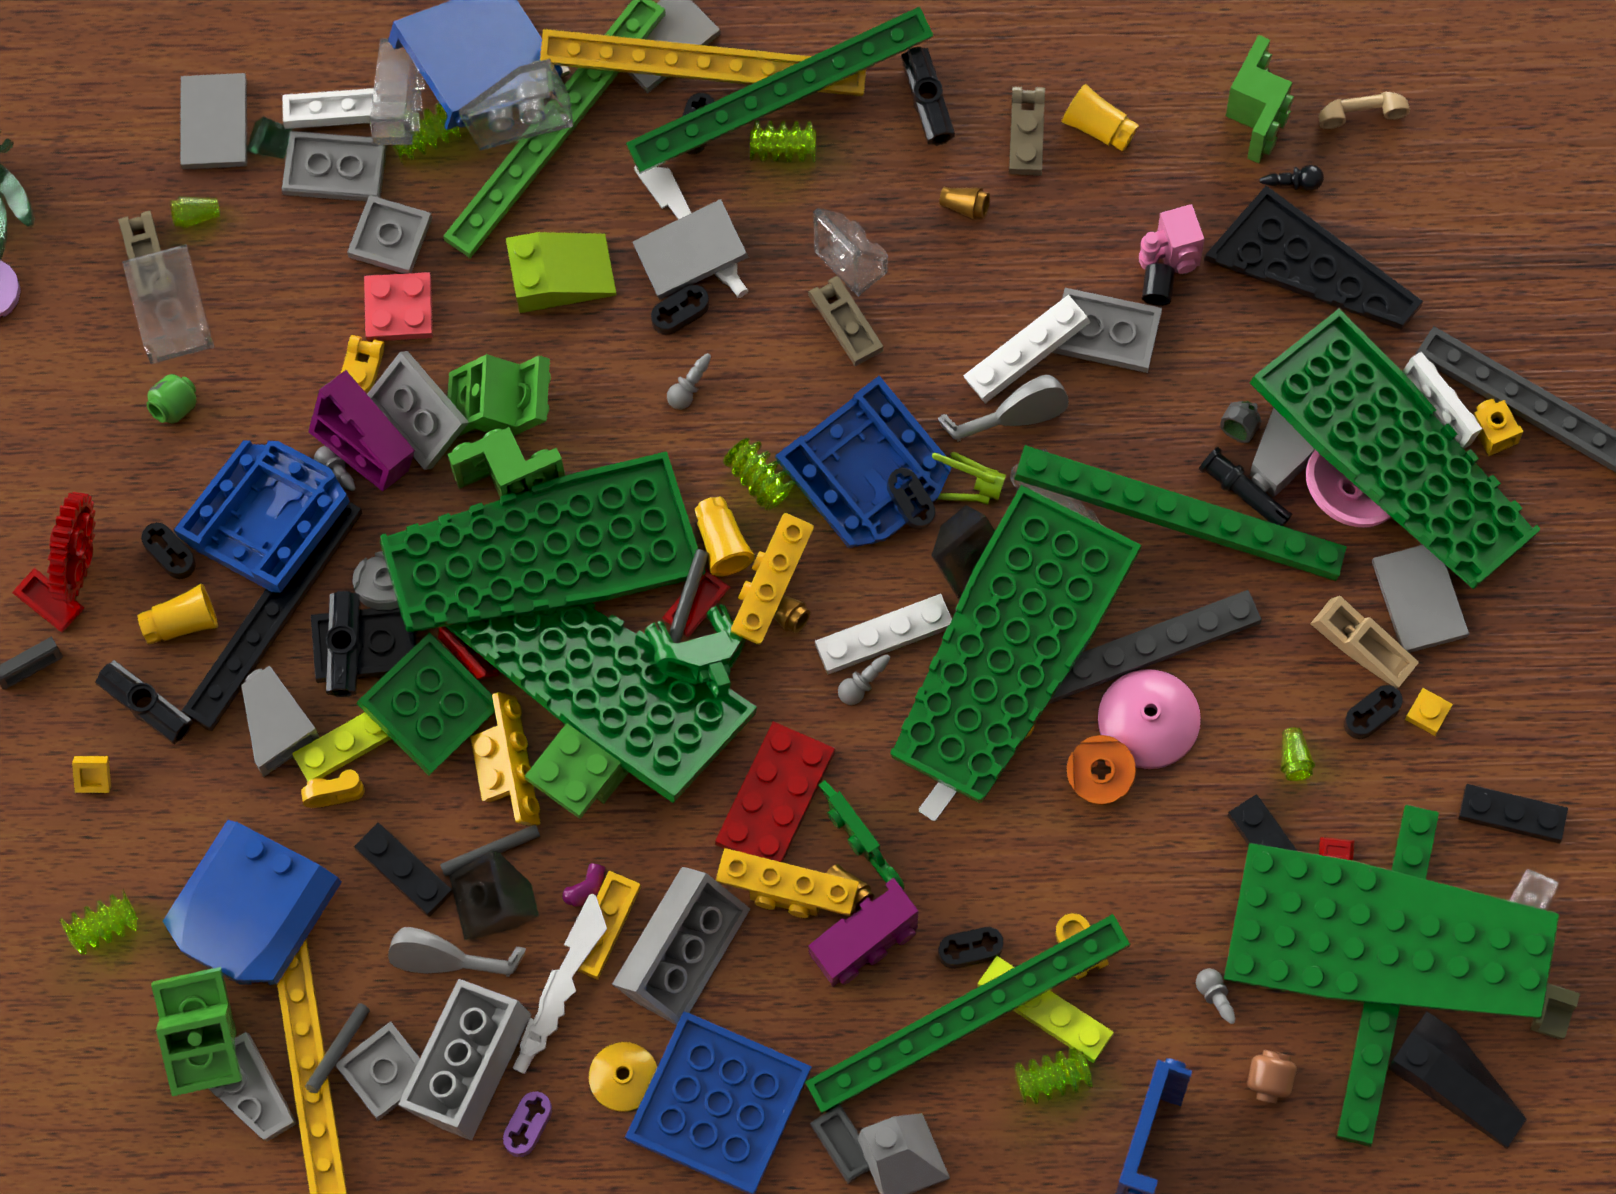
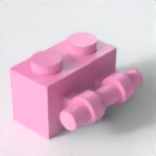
M1192 204L1160 213L1158 231L1147 233L1141 240L1139 262L1143 269L1149 264L1158 263V259L1162 258L1166 265L1173 267L1175 272L1179 274L1189 273L1197 266H1200L1204 236Z

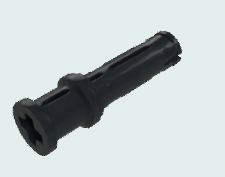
M1216 447L1200 465L1199 470L1202 473H1209L1221 483V489L1229 492L1232 490L1269 522L1284 526L1283 524L1288 522L1292 513L1288 512L1244 475V468L1241 465H1234L1221 454L1222 449Z

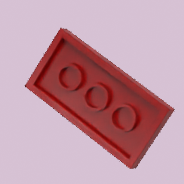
M773 721L720 829L715 845L783 862L819 787L818 784L821 783L831 762L835 748Z

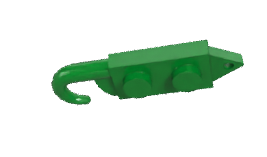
M826 780L818 784L829 802L830 811L827 812L828 817L837 829L843 827L850 838L847 841L857 856L863 854L885 883L894 877L904 890L905 885L901 877L884 859L880 852L879 843L840 791L836 792Z

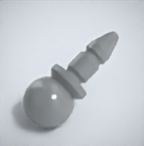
M707 353L699 358L686 375L687 378L685 379L680 376L678 378L679 383L669 388L667 401L671 407L682 410L690 406L693 401V393L699 390L695 384L703 376V372L707 370L711 359L710 354Z
M326 446L320 447L315 452L314 460L331 468L342 487L354 491L355 484L353 478L345 470V461Z
M886 654L875 659L872 665H869L862 671L861 675L855 671L853 678L843 680L838 687L840 700L847 705L858 704L863 699L865 691L872 689L869 682H872L879 675V672L886 668L890 656Z
M1208 968L1202 970L1196 977L1197 990L1205 995L1207 1003H1214L1222 1018L1228 1023L1234 1024L1235 1014L1226 998L1228 989L1223 985L1222 975L1215 969Z

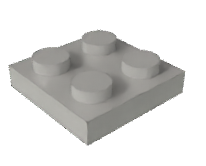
M369 195L347 251L348 257L403 274L412 273L432 220L431 213Z
M390 1021L339 1060L335 1066L379 1121L398 1106L420 1058Z

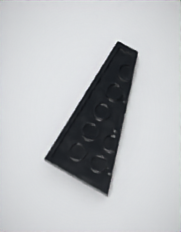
M1268 186L1261 190L1205 254L1204 261L1400 330L1421 308L1423 303L1420 298Z

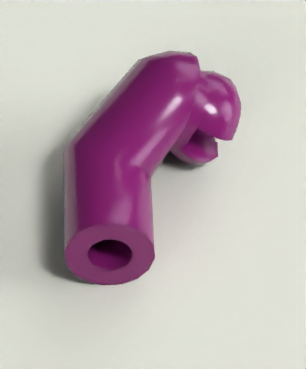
M589 864L585 881L564 889L562 895L564 902L567 905L581 907L585 904L590 894H594L597 897L602 886L606 868L599 864Z

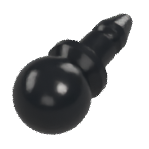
M1306 165L1301 170L1298 167H1294L1292 174L1290 172L1271 173L1261 177L1259 181L1261 184L1269 186H1289L1294 184L1295 190L1302 187L1307 191H1314L1322 185L1324 175L1318 166Z

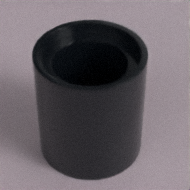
M1159 263L1146 266L1142 300L1145 303L1155 306H1165L1171 303L1175 269L1169 265Z

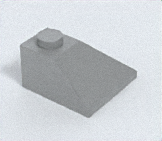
M922 1113L894 1116L863 1128L857 1138L880 1194H912L950 1178Z

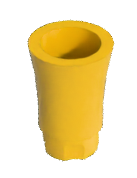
M1084 84L1078 91L1061 122L1097 138L1108 146L1111 144L1121 151L1127 148L1139 128L1138 124L1127 118V114L1112 106L1087 84Z
M721 496L710 497L699 502L694 510L706 552L709 553L708 562L711 574L715 576H728L747 568L754 561L755 555L746 543L732 511L728 509L725 499Z
M202 583L173 599L152 606L151 610L137 615L140 629L149 645L197 631L218 628L213 605Z

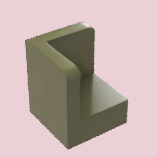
M1548 983L1542 1018H1533L1530 1030L1563 1040L1566 1037L1572 1013L1577 1007L1580 993Z

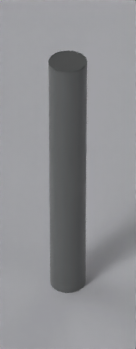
M696 549L669 631L673 642L677 644L681 642L709 555L708 552Z
M536 824L446 861L440 864L444 876H449L540 837Z
M359 1003L306 1083L305 1088L311 1093L316 1094L365 1020L370 1012L366 1005Z

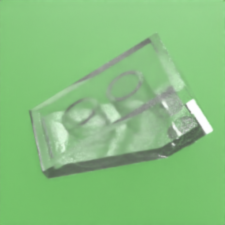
M550 59L534 61L531 64L519 66L459 109L463 122L480 150L573 127L570 95Z
M817 208L813 211L815 253L859 297L888 272V255L878 243L872 244L865 237L866 233L857 221L853 220L851 222L844 214L822 208Z
M187 244L122 261L143 346L150 364L215 347Z

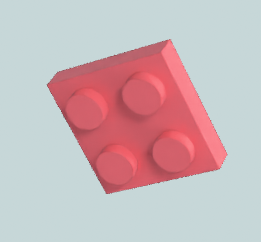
M430 272L364 276L365 334L368 342H372L374 339L390 341L433 338Z

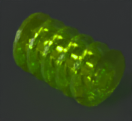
M440 103L435 104V115L428 108L424 109L423 120L416 113L411 115L412 125L405 119L400 120V131L392 124L388 126L390 142L402 164V154H406L411 160L415 159V148L425 155L426 143H429L434 149H438L437 138L439 137L446 144L450 143V132L458 139L461 138L458 126L449 130L445 129L444 125L448 115Z
M756 120L750 132V162L753 161L756 152H758L761 162L766 161L769 153H771L774 162L779 161L782 153H784L787 162H792L795 153H797L800 162H805L808 153H810L813 162H816V130H814L812 122L807 121L805 129L801 130L799 122L794 121L792 129L788 130L786 122L781 121L778 130H775L773 122L768 121L765 130H762L759 120Z
M745 438L728 451L723 459V463L728 468L732 467L731 472L733 476L740 477V484L742 486L749 487L748 493L752 497H757L756 502L759 506L765 507L764 510L766 511L771 510L788 497L796 483L794 480H791L784 484L783 480L787 476V472L781 471L775 474L774 471L779 466V463L777 461L769 464L766 463L771 453L765 451L758 454L757 452L762 447V443L757 441L750 445V438Z
M124 888L122 889L123 900L121 901L114 894H110V906L108 907L101 900L97 901V912L95 913L88 906H85V918L83 919L75 912L71 913L72 924L70 925L60 918L62 927L72 947L81 955L87 954L86 943H89L95 950L99 949V937H102L108 944L113 941L112 931L121 938L124 937L125 925L134 932L138 930V918Z
M1075 1047L1069 1048L1068 1059L1062 1051H1056L1055 1063H1053L1048 1055H1043L1041 1067L1033 1058L1028 1061V1070L1020 1062L1015 1064V1078L1024 1105L1026 1104L1027 1096L1032 1099L1035 1105L1039 1104V1093L1041 1092L1044 1093L1048 1100H1052L1054 1088L1059 1091L1062 1097L1066 1096V1085L1068 1084L1077 1093L1079 1092V1085L1082 1080L1089 1089L1093 1088L1086 1057L1083 1051L1080 1055Z

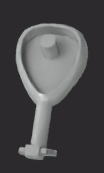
M1042 375L1019 387L994 413L959 426L947 414L941 415V417H938L940 425L953 439L961 441L964 437L997 425H1031L1050 420L1063 413L1067 409L1069 401L1067 393L1059 380L1051 375Z
M404 927L392 938L388 959L394 967L409 972L441 973L466 968L504 974L510 977V974L515 972L523 959L526 948L516 946L508 961L467 955L455 945L435 934L422 929Z

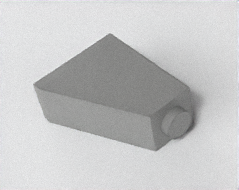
M1273 408L1250 471L1251 481L1264 492L1267 491L1273 498L1307 467L1308 460L1315 450L1275 408Z
M270 665L264 670L257 669L247 676L246 682L241 685L254 760L263 777L291 759L293 752L320 738L314 725Z

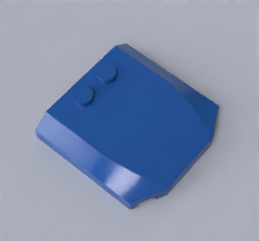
M877 376L855 393L850 401L806 435H801L775 455L776 461L848 548L886 541L907 524L887 490L888 478L895 469L908 468L912 470L934 503L937 501L952 468L932 458L933 453L946 455L880 376ZM897 477V483L894 487L896 489H904L907 496H910L907 489L910 481L908 479L903 481L900 477ZM914 501L911 502L915 509L912 514L913 518L926 509H919Z
M243 440L175 527L174 532L195 551L271 592H281L343 512L350 500L331 468L279 441H268L266 445H259Z
M227 820L163 919V923L181 952L210 969L221 967L223 976L240 985H251L252 982H268L269 985H277L342 881L336 875L308 858L236 821Z

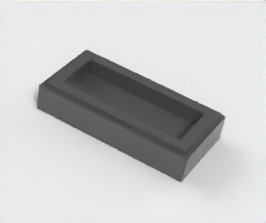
M52 636L0 665V685L3 690L62 659L63 655Z
M838 1105L810 1123V1126L847 1184L870 1171L868 1162H866L857 1139L859 1133L841 1105Z

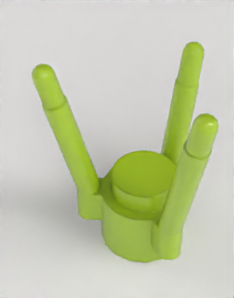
M957 452L951 453V457L954 459L938 453L932 454L933 459L976 476L974 490L980 491L979 494L940 493L937 500L977 501L987 505L990 498L999 500L1006 474L987 468Z

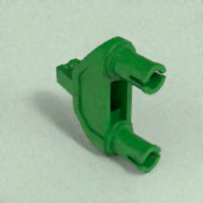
M719 605L721 613L717 606H714L706 614L716 633L678 644L673 642L664 622L657 621L659 630L655 623L650 624L645 629V635L656 652L654 657L655 663L663 673L695 685L706 682L715 698L729 694L728 689L731 686V682L728 676L743 650L746 639L731 632L734 622L725 605Z

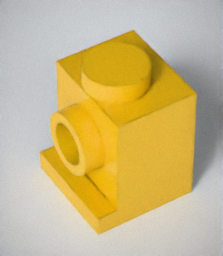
M1488 399L1476 407L1477 411L1473 415L1483 428L1478 437L1488 456L1519 444L1523 430L1516 423L1505 400L1496 403L1494 399ZM1498 418L1501 424H1495L1492 420Z

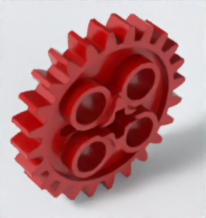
M79 492L68 493V498H64L63 506L60 505V516H56V525L53 527L49 546L51 551L48 556L50 565L47 569V573H49L47 584L50 585L49 593H52L51 598L54 600L70 603L75 601V597L79 596L80 588H83V578L87 577V569L90 567L93 557V540L95 538L93 529L96 525V521H94L96 510H93L94 502L89 494Z

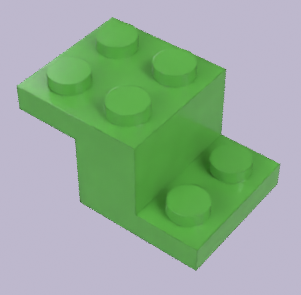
M1261 35L1257 36L1230 88L1226 117L1253 128L1247 159L1258 164L1264 153L1267 155L1271 154L1277 141L1275 136L1279 127L1282 129L1285 127L1291 114L1289 109L1294 100V96L1290 95L1292 82L1269 72L1267 67L1272 57V54L1268 52L1270 39Z
M486 354L449 372L448 398L469 421L459 436L474 429L488 433L494 429L499 428L503 430L508 427L513 436L546 422L549 412L550 359L539 355L522 364H517Z
M509 427L503 430L499 428L491 430L482 439L473 443L465 442L459 444L451 453L447 454L459 489L490 475L499 496L513 492L517 495L529 491L532 486L565 476L562 458L557 448L550 451L548 449L540 450L534 453L529 460L525 461Z
M566 723L527 772L525 780L581 819L596 799L604 804L629 772L620 767V761Z
M221 967L153 981L151 987L159 1015L156 1032L172 1096L241 1082L242 1075L234 1046L237 1032Z

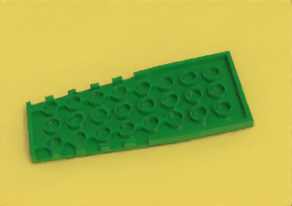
M1340 309L1332 313L1258 372L1249 382L1321 456L1471 588L1475 589L1540 531L1538 525L1532 528L1520 514L1523 508L1516 500L1510 502L1498 489V486L1501 484L1494 475L1488 477L1476 464L1479 459L1471 449L1466 452L1456 441L1455 437L1458 434L1449 423L1443 426L1435 417L1436 408L1415 384Z
M667 451L569 474L532 486L529 491L517 495L513 492L500 496V500L486 505L482 503L469 506L467 511L454 515L447 513L438 516L436 521L420 526L416 523L407 526L405 531L389 536L385 533L380 536V545L407 632L605 601L684 582L687 579L695 551L698 549Z
M1021 485L972 571L957 604L950 625L947 626L936 656L932 659L923 685L916 694L915 702L908 718L906 717L901 727L902 731L894 748L891 749V757L964 796L982 803L1094 636L1140 553L1141 544Z
M594 603L445 626L562 723H568L620 761V767L672 803L683 794L756 714L757 707L730 688L728 689V695L715 698L706 682L695 685L663 673L655 663L654 657L656 652L645 633L639 630L636 634L624 627V621L613 614L608 618L596 611Z
M1249 843L1224 980L1331 1000L1362 1003L1375 1002L1394 1006H1417L1436 1010L1449 1009L1468 1013L1480 1012L1499 1014L1500 1016H1523L1541 1019L1559 915L1555 912L1352 860Z

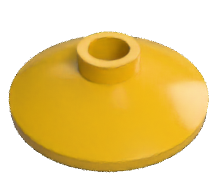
M629 1042L611 1044L602 1049L591 1063L589 1069L591 1091L598 1102L608 1109L619 1112L636 1110L641 1104L655 1074L657 1065L652 1055L637 1044ZM623 1068L627 1069L630 1072L628 1078L624 1080L618 1079L616 1076L617 1071Z

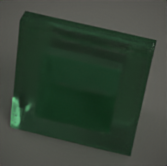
M263 116L254 123L247 151L283 159L292 129H285L283 124Z

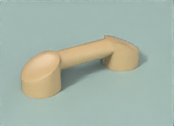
M1393 92L1345 100L1337 99L1329 103L1318 116L1320 127L1324 129L1336 128L1346 122L1344 113L1380 107L1383 108L1386 119H1399L1410 113L1408 100L1402 95Z

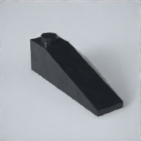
M1426 1012L1388 1068L1506 1149L1527 1120L1458 1032L1429 1012Z

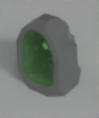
M1249 401L1230 403L1221 418L1220 428L1227 436L1240 443L1251 442L1262 422L1258 413V404Z

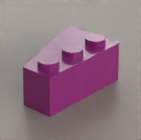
M347 370L319 389L308 431L312 436L381 491L386 490L409 471L415 450Z
M894 877L885 884L889 889L887 892L874 901L867 898L860 904L861 910L846 920L842 918L808 945L809 955L833 987L839 982L843 985L849 983L859 975V968L868 962L871 965L878 963L888 954L886 951L895 943L903 945L916 935L914 930L918 928V910Z

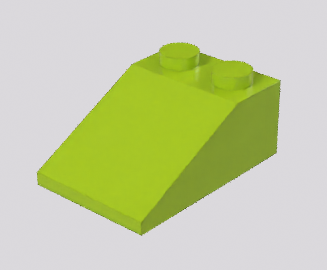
M536 232L506 238L519 313L617 296L605 234Z

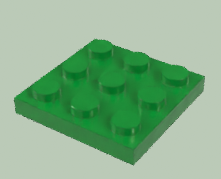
M430 632L356 703L428 776L495 713L492 694Z

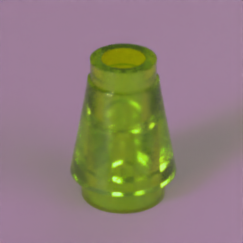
M178 196V200L170 201L174 227L182 226L184 229L215 217H220L217 197Z
M1296 727L1288 728L1282 732L1281 772L1285 774L1286 779L1289 781H1302L1310 778L1313 775L1312 769L1315 767V763L1302 729Z

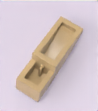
M1341 596L1331 598L1310 623L1344 653L1395 688L1401 686L1419 663L1371 617L1364 618Z

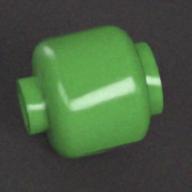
M174 374L166 375L149 389L147 393V408L150 414L159 422L177 423L195 408L197 403L196 388L187 377L181 378Z

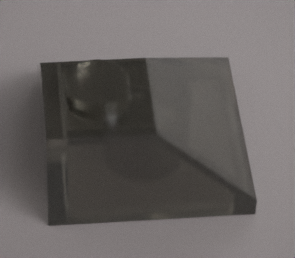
M967 505L940 526L931 555L958 600H960L972 571L995 532L986 515Z
M497 850L486 853L449 875L464 940H472L515 929L539 916L531 883Z

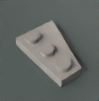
M245 1032L236 1037L234 1043L242 1075L241 1082L209 1088V1090L232 1109L256 1134L268 1142L295 1126L297 1122L251 1035Z

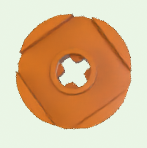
M1106 735L1092 736L1082 741L1069 756L1067 777L1070 785L1081 798L1097 805L1112 804L1130 792L1136 779V763L1128 748L1117 739ZM1101 760L1105 761L1107 767H1111V773L1106 774L1103 780H1099L1097 774H1092V768L1098 767V761Z

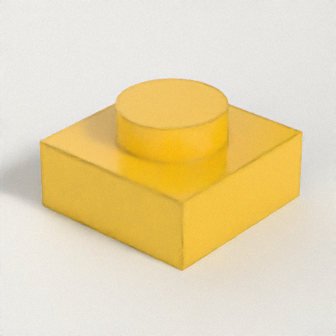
M1422 688L1405 720L1436 736L1453 704Z
M74 756L72 768L75 793H109L111 789L109 756Z

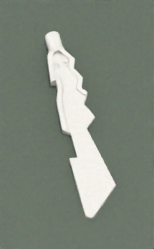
M636 166L634 167L636 174L662 209L668 205L677 219L691 214L670 169L654 167L639 174ZM737 263L715 273L722 283L730 286L738 298L747 294L748 289L737 275Z
M594 894L588 896L564 944L570 947L560 969L551 971L540 997L538 1012L534 1020L532 1018L529 1019L520 1043V1054L513 1066V1069L523 1074L526 1073L534 1056L546 1049L547 1037L557 1030L559 1017L565 1015L564 1002L576 992L572 977L607 930L597 897Z

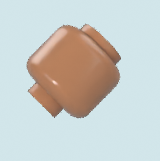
M1263 1050L1262 1055L1259 1054L1253 1057L1247 1086L1257 1092L1256 1099L1277 1104L1278 1097L1286 1098L1291 1095L1297 1066L1290 1061V1055Z

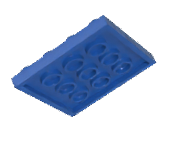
M683 1011L625 1139L742 1192L755 1194L804 1088L805 1081L809 1077L812 1066Z

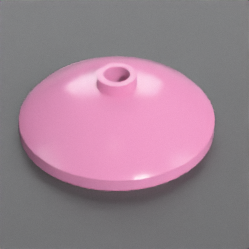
M1314 450L1307 463L1306 481L1314 501L1327 515L1343 524L1354 527L1376 526L1391 517Z
M1144 669L1123 675L1107 689L1099 706L1098 728L1100 735L1113 737L1123 743L1133 755L1137 768L1158 769L1179 761L1193 747L1200 729L1199 705L1192 691L1177 677L1159 670ZM1151 707L1156 710L1157 714L1155 716H1147L1144 710Z

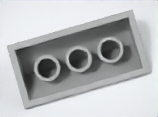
M681 867L612 985L635 1003L677 1025L683 1011L688 1013L691 1011L750 908L707 873Z
M458 979L398 1105L445 1131L472 1141L532 1014L518 1000Z

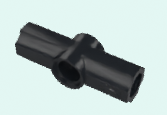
M921 46L911 48L906 53L901 54V60L913 95L914 108L919 114L928 145L938 146L946 144L949 140L955 138V132L943 97L942 84L937 78L928 48H922ZM924 93H931L935 95V97L932 99L922 98L921 95Z
M350 591L330 594L329 626L326 635L328 647L326 693L336 697H350L357 693V666L360 653L358 641L360 595ZM341 639L351 640V644L346 649H336L335 645Z
M113 660L111 663L106 664L99 672V676L95 681L98 687L129 709L138 720L146 722L173 744L182 740L189 732L193 724V720L159 695L151 685L143 683ZM141 698H152L148 706L143 708L136 706Z

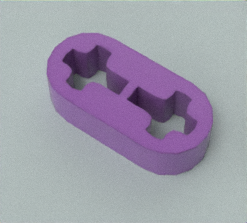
M536 1091L526 1094L520 1101L504 1131L503 1143L512 1156L524 1157L530 1154L551 1117L552 1106L548 1097L543 1093ZM537 1101H542L541 1106L544 1113H536L531 1122L527 1121L531 1113L527 1107L528 1104L535 1105ZM524 1126L528 1129L525 1133V1138L528 1141L527 1145L520 1144L518 1148H514L511 1136L513 1134L519 1136Z

